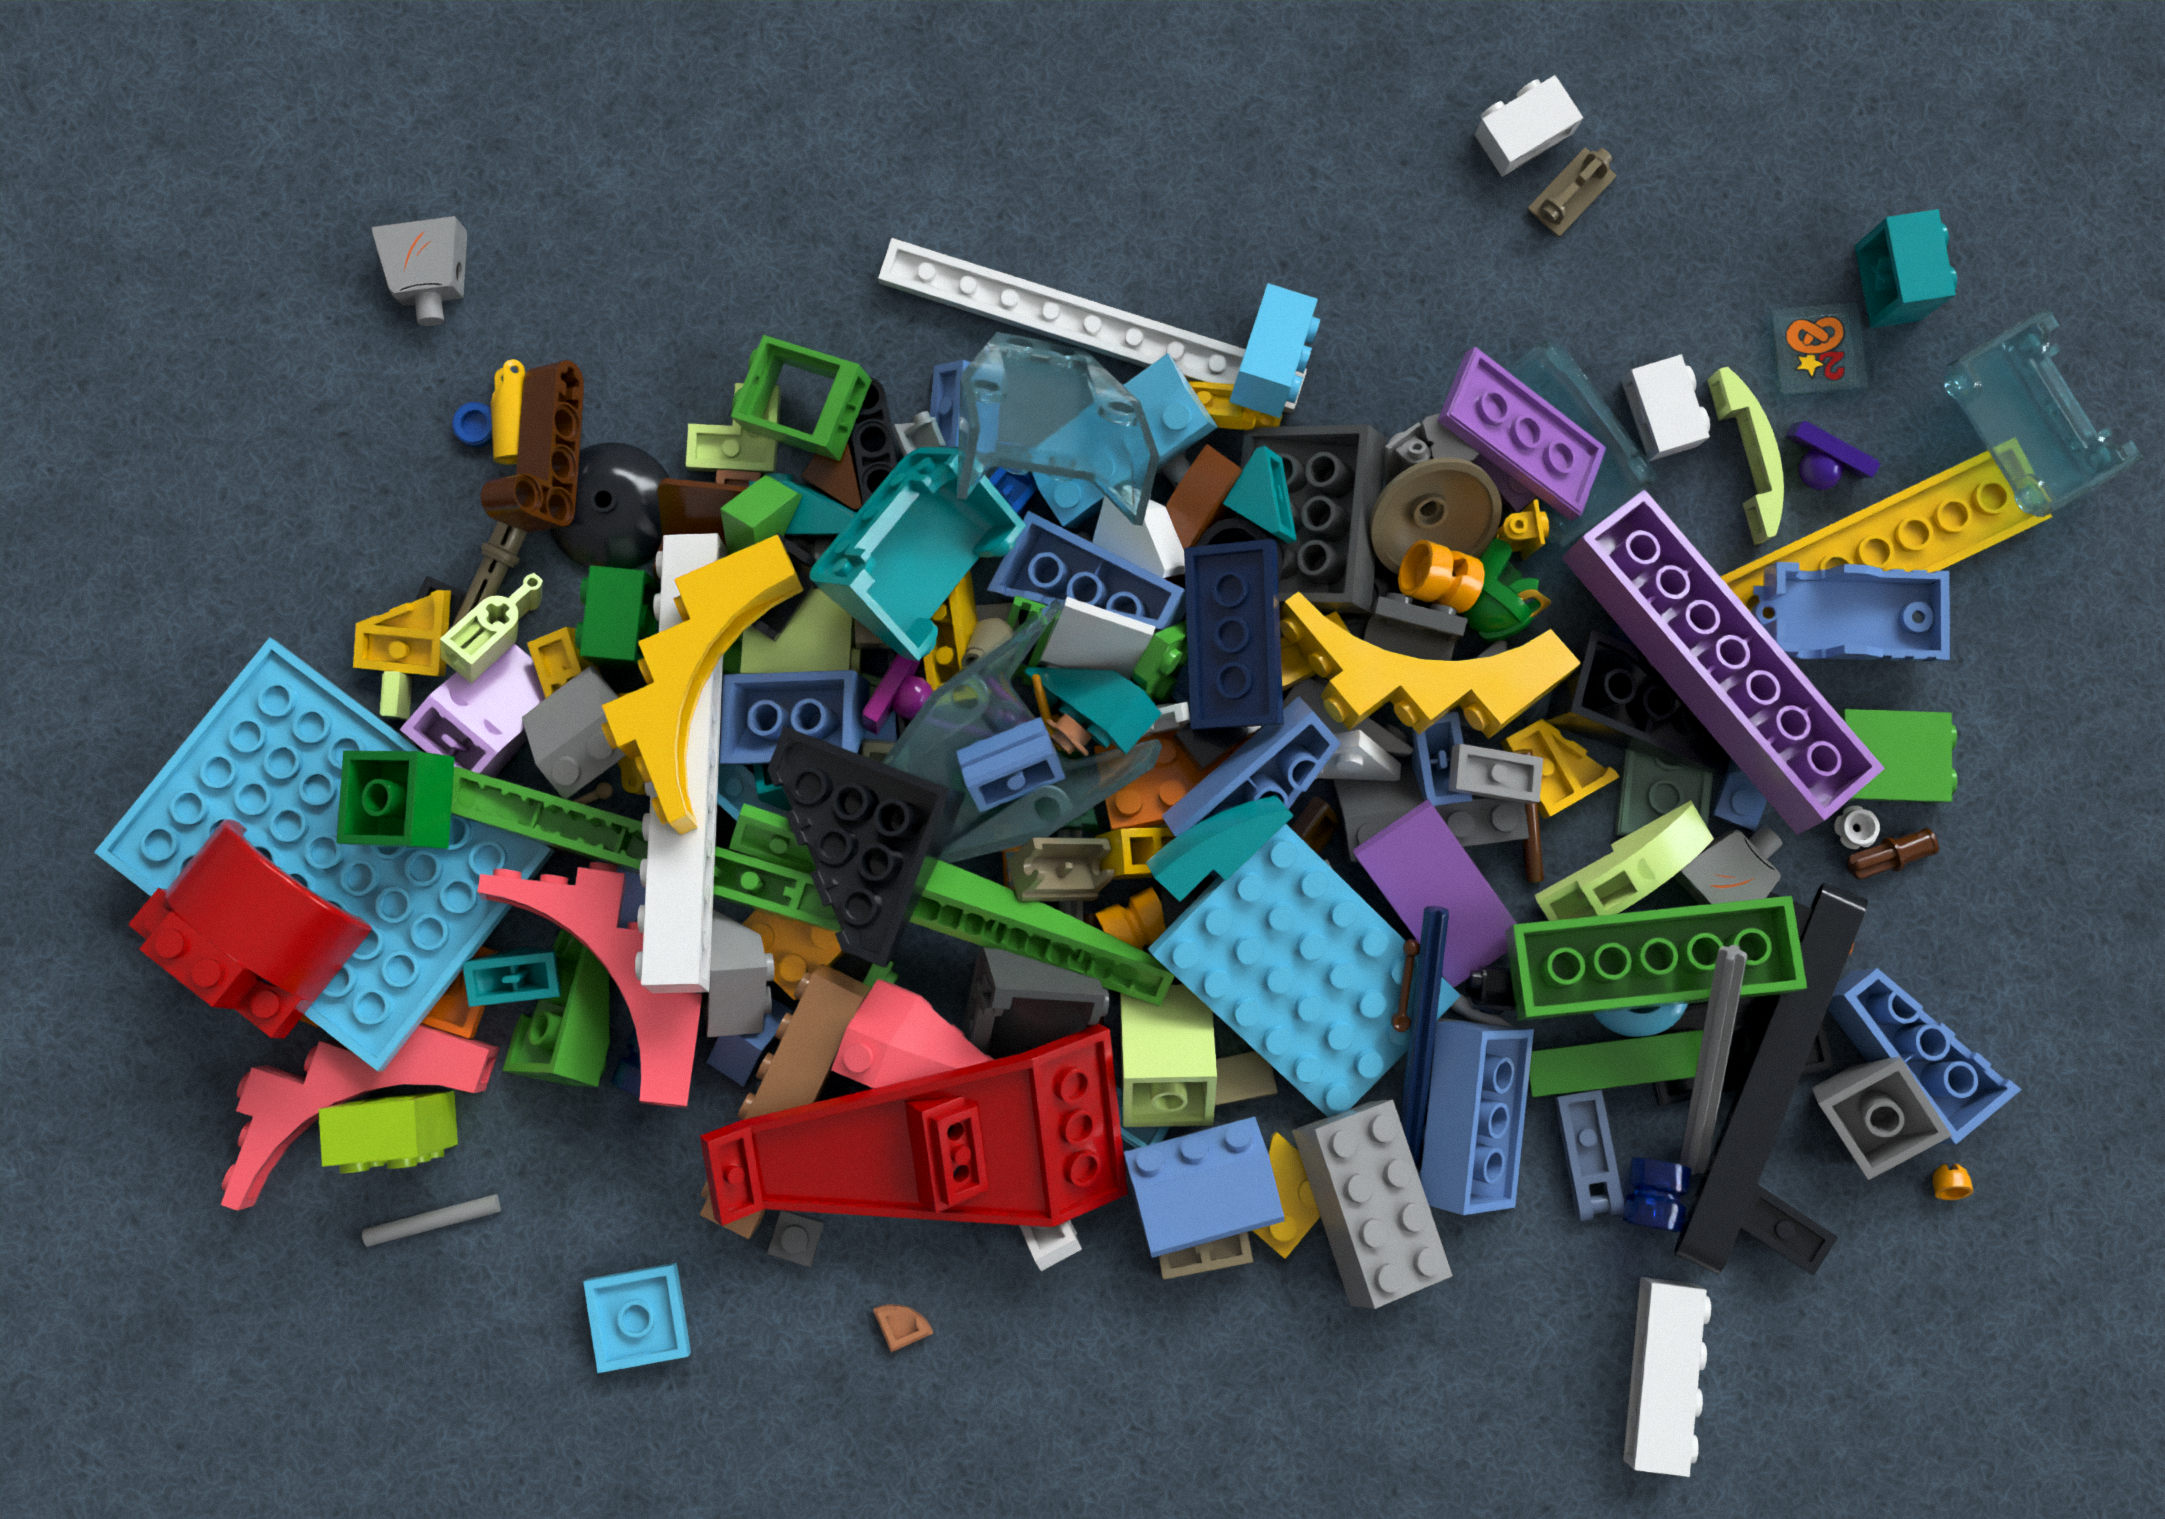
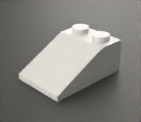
M1067 597L1057 609L1055 622L1038 665L1047 668L1115 670L1130 681L1135 666L1153 636L1155 626Z

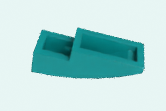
M1277 796L1241 804L1194 825L1167 843L1146 864L1154 878L1178 901H1181L1213 869L1227 881L1293 817V814Z

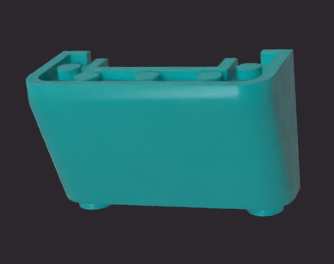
M920 447L907 454L895 466L816 561L809 576L811 581L825 595L900 656L907 660L919 662L936 645L938 628L929 619L979 557H1002L1008 554L1015 547L1016 538L1027 525L963 448Z

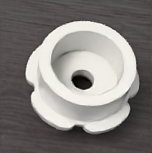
M1850 806L1844 809L1842 816L1836 818L1834 830L1837 835H1840V842L1849 849H1858L1859 846L1866 848L1871 846L1877 839L1880 824L1877 817L1871 811L1865 810L1861 806ZM1854 824H1858L1860 826V830L1858 832H1855L1853 830Z

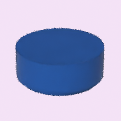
M470 402L462 405L455 412L452 420V428L456 437L465 445L474 448L490 444L492 442L491 409L479 402Z

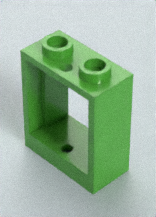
M763 335L759 347L754 349L748 363L749 372L743 387L734 395L730 417L747 432L840 461L872 379L857 363ZM784 364L834 379L813 435L762 419Z

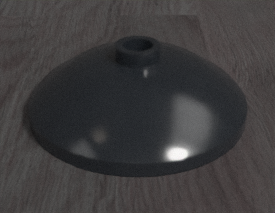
M608 442L592 445L580 450L574 519L567 526L549 529L553 540L565 555L588 569L590 566L633 569L646 563L657 554L662 540L657 488L662 479L670 478L668 473L649 453L632 445ZM605 494L611 495V504L606 508H600L598 506L599 498Z

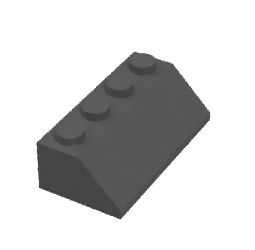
M1412 766L1401 767L1400 780L1332 779L1337 818L1341 822L1339 832L1344 864L1359 862L1353 849L1424 802ZM1472 795L1473 801L1435 806V809L1463 848L1529 838L1524 803Z

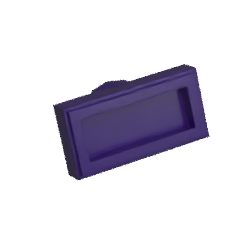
M1806 420L1793 423L1786 435V438L1810 450L1801 459L1799 475L1803 483L1814 490H1828L1834 487L1840 481L1844 469L1861 479L1873 478L1881 465L1879 460Z

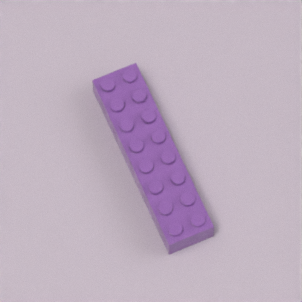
M1645 489L1582 536L1561 557L1796 835L1825 821L1885 769Z

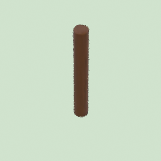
M1532 749L1514 751V753L1533 756ZM1524 803L1529 838L1523 839L1526 881L1540 882L1544 880L1538 805L1537 803Z

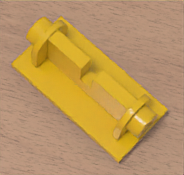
M1538 499L1533 500L1520 513L1509 515L1505 519L1503 526L1498 528L1494 537L1509 543L1512 547V552L1521 551L1522 560H1527L1545 544L1544 538L1549 536L1548 518L1545 511L1540 512Z

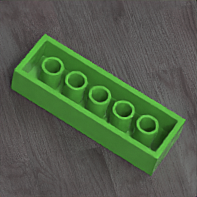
M1792 896L1514 924L1505 930L1517 1021L1708 1002L1718 950L1722 946L1730 947L1732 944L1740 946V950L1747 954L1739 998L1786 994L1807 989Z

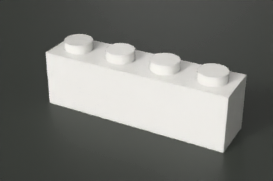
M1647 1277L1640 1278L1623 1458L1630 1467L1637 1471L1690 1477L1691 1463H1695L1698 1457V1439L1694 1435L1695 1417L1700 1416L1703 1405L1702 1392L1698 1388L1699 1370H1704L1707 1361V1349L1705 1343L1702 1342L1703 1325L1708 1324L1710 1320L1711 1302L1710 1298L1706 1296L1707 1290L1695 1283Z

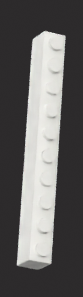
M718 533L663 536V551H658L656 554V571L658 577L661 578V593H657L654 596V615L656 620L659 621V632L683 622L673 600L674 597L680 595L674 579L727 556V549ZM723 655L702 689L690 725L686 756L688 792L698 828L680 835L669 823L662 825L651 799L658 795L652 781L649 783L645 782L646 794L650 796V813H645L643 816L642 832L644 840L648 841L647 859H642L640 864V881L642 886L646 887L645 905L639 906L637 916L639 932L643 933V951H638L636 954L635 973L637 979L641 980V985L652 993L709 992Z

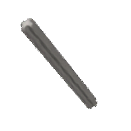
M1733 944L1730 947L1722 946L1718 950L1680 1158V1166L1685 1168L1686 1173L1689 1175L1704 1173L1709 1161L1747 960V954L1740 950V946Z

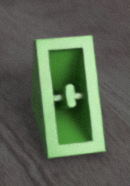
M764 475L721 507L720 511L728 555L775 536L777 533L784 537L803 495L773 477Z

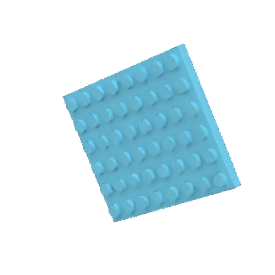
M269 637L94 853L152 896L158 888L167 889L224 820L232 819L239 822L247 829L243 834L244 837L276 866L320 897L344 911L362 918L372 927L371 932L304 1015L376 1071H384L463 970V964L474 956L512 907V905L481 899L477 893L480 874L493 875V869H509L521 872V879L533 880L555 850L548 845L451 814L448 849L337 844L343 751H423L279 642Z

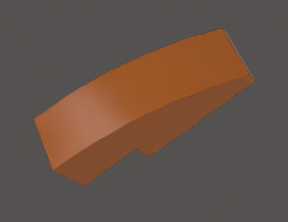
M1208 444L1205 445L1189 467L1165 506L1183 550L1187 547H1195L1205 530L1216 522L1227 519L1223 513L1228 506L1224 505L1223 502L1243 471L1239 466ZM1185 573L1163 579L1177 585Z

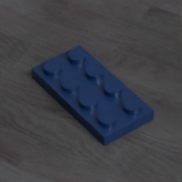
M1272 539L1184 548L1190 729L1209 730L1283 725L1277 542Z

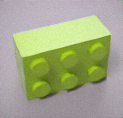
M454 1091L363 1099L318 1109L322 1167L339 1165L340 1174L367 1171L372 1167L384 1166L385 1163H387V1169L416 1166L417 1163L431 1161L432 1158L444 1157V1149L458 1145Z

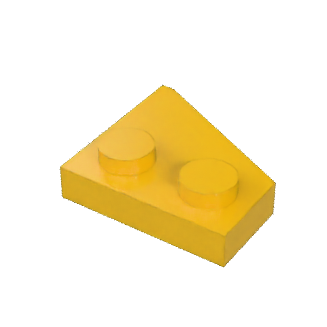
M434 591L429 596L411 603L402 604L390 609L387 613L356 623L353 668L445 676L446 662L441 659L440 638L449 631L451 591Z
M1540 719L1500 741L1506 752L1514 753V751L1520 749H1532L1533 756L1543 758L1540 802L1537 803L1538 810L1543 819L1556 814L1619 778L1614 769L1602 767L1586 755V749L1574 741L1563 738L1560 731L1545 722L1544 719Z

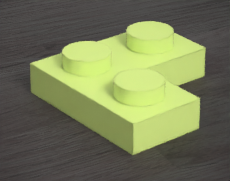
M735 383V393L743 387L744 383ZM775 385L762 417L764 420L779 424L781 388L779 385ZM734 419L732 426L688 424L685 467L688 471L702 472L731 470L760 472L762 475L776 473L778 441L747 432Z

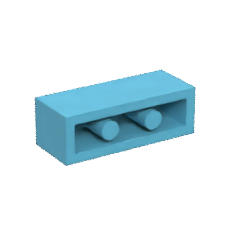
M1269 283L1267 284L1231 394L1230 403L1277 418H1281L1286 401L1295 403L1303 377L1295 375V372L1304 374L1312 349L1305 346L1304 343L1313 344L1320 323L1319 318L1313 317L1317 298Z

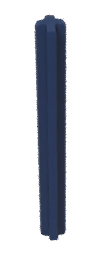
M1427 906L1423 914L1400 1122L1415 1166L1419 1165L1449 919L1448 909L1440 906Z

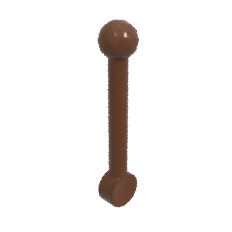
M1413 939L1407 940L1403 944V952L1406 955L1398 1012L1391 1017V1025L1398 1032H1405L1411 1025V1020L1406 1014L1414 961L1420 950L1419 942Z

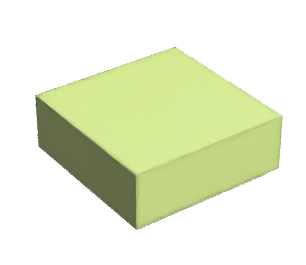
M384 671V674H382L380 701L381 716L407 721L410 718L413 677L402 672Z

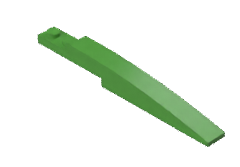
M454 767L451 814L598 862L613 864L620 869L640 875L642 859H647L648 841L644 840L641 821L463 768ZM715 846L713 898L792 922L796 920L835 933L842 931L832 905L823 906L810 874Z
M745 803L743 804L729 849L807 874L817 870L807 845H798L786 817ZM938 860L909 921L986 948L1003 949L1099 979L1102 987L1158 1006L1161 1005L1175 977L1154 956L1039 901H1018L1016 891L941 860Z

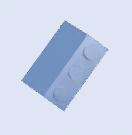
M854 670L723 675L720 764H770L783 726L857 753L866 733V729L863 726L862 711L869 701L870 681Z
M1255 1117L1123 1152L1129 1184L1151 1258L1285 1221L1269 1154Z

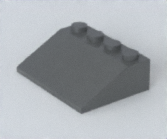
M1369 424L1244 429L1240 465L1242 470L1256 448L1266 446L1282 457L1297 541L1288 544L1273 535L1281 547L1283 568L1278 582L1279 608H1282L1284 602L1299 591L1319 612L1371 613L1376 553L1370 541L1369 520L1374 504L1383 489L1387 438ZM1236 512V518L1247 519L1246 517ZM1246 537L1233 539V543L1253 541Z

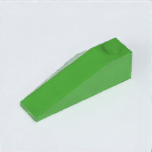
M561 928L553 945V950L556 952V957L559 958L557 966L562 995L560 997L539 999L531 1017L521 1013L514 1028L503 1071L569 1086L598 1087L600 1077L606 1068V1054L610 1043L609 973L588 948Z

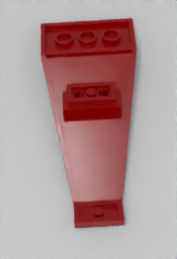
M1101 1024L1091 1026L1021 1054L740 1120L700 1135L714 1219L721 1226L763 1209L1055 1227L1128 1194L1110 1029ZM954 1124L951 1132L947 1134L949 1127ZM960 1166L958 1172L953 1175L955 1169Z

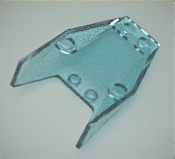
M996 332L961 375L957 498L967 499L991 467H1002L1005 471L1018 475H1024L1031 471L1047 474L1050 478L1057 481L1068 482L1073 480V478L1089 481L1096 485L1133 525L1143 526L1160 456L1141 402L1084 348L1071 344Z
M1057 599L937 687L882 761L888 765L966 793L950 838L939 858L943 862L949 864L1025 845L1032 837L1046 838L1153 769L1163 747L1158 739L1135 744L1127 754L1119 749L1074 760L1065 758L1055 746L1066 779L1051 785L1039 786L1024 796L1001 803L999 806L982 813L979 812L965 784L956 751L968 747L976 741L990 738L1012 729L1018 724L1035 719L1012 687L1011 677L1062 607Z

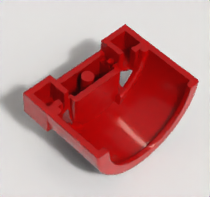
M226 819L217 827L167 889L158 888L128 925L146 939L139 950L211 1007L235 1009L270 1038L285 1039L371 932L372 927L362 918L335 906L292 878L265 857L244 837L243 834L247 831L244 826L235 820Z

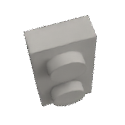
M1465 744L1452 746L1448 791L1526 804L1539 803L1543 758Z

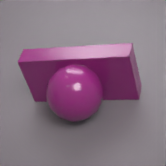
M897 654L862 711L864 729L878 736L893 710L901 718L915 720L924 717L932 709L935 701L934 691L927 681L921 677L914 676L923 661V657L918 662L907 660Z

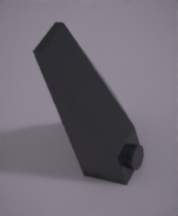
M1594 629L1587 631L1573 653L1580 661V665L1566 680L1553 689L1545 722L1588 739L1713 774L1726 775L1731 757L1660 673H1657L1640 659L1642 654L1632 645Z

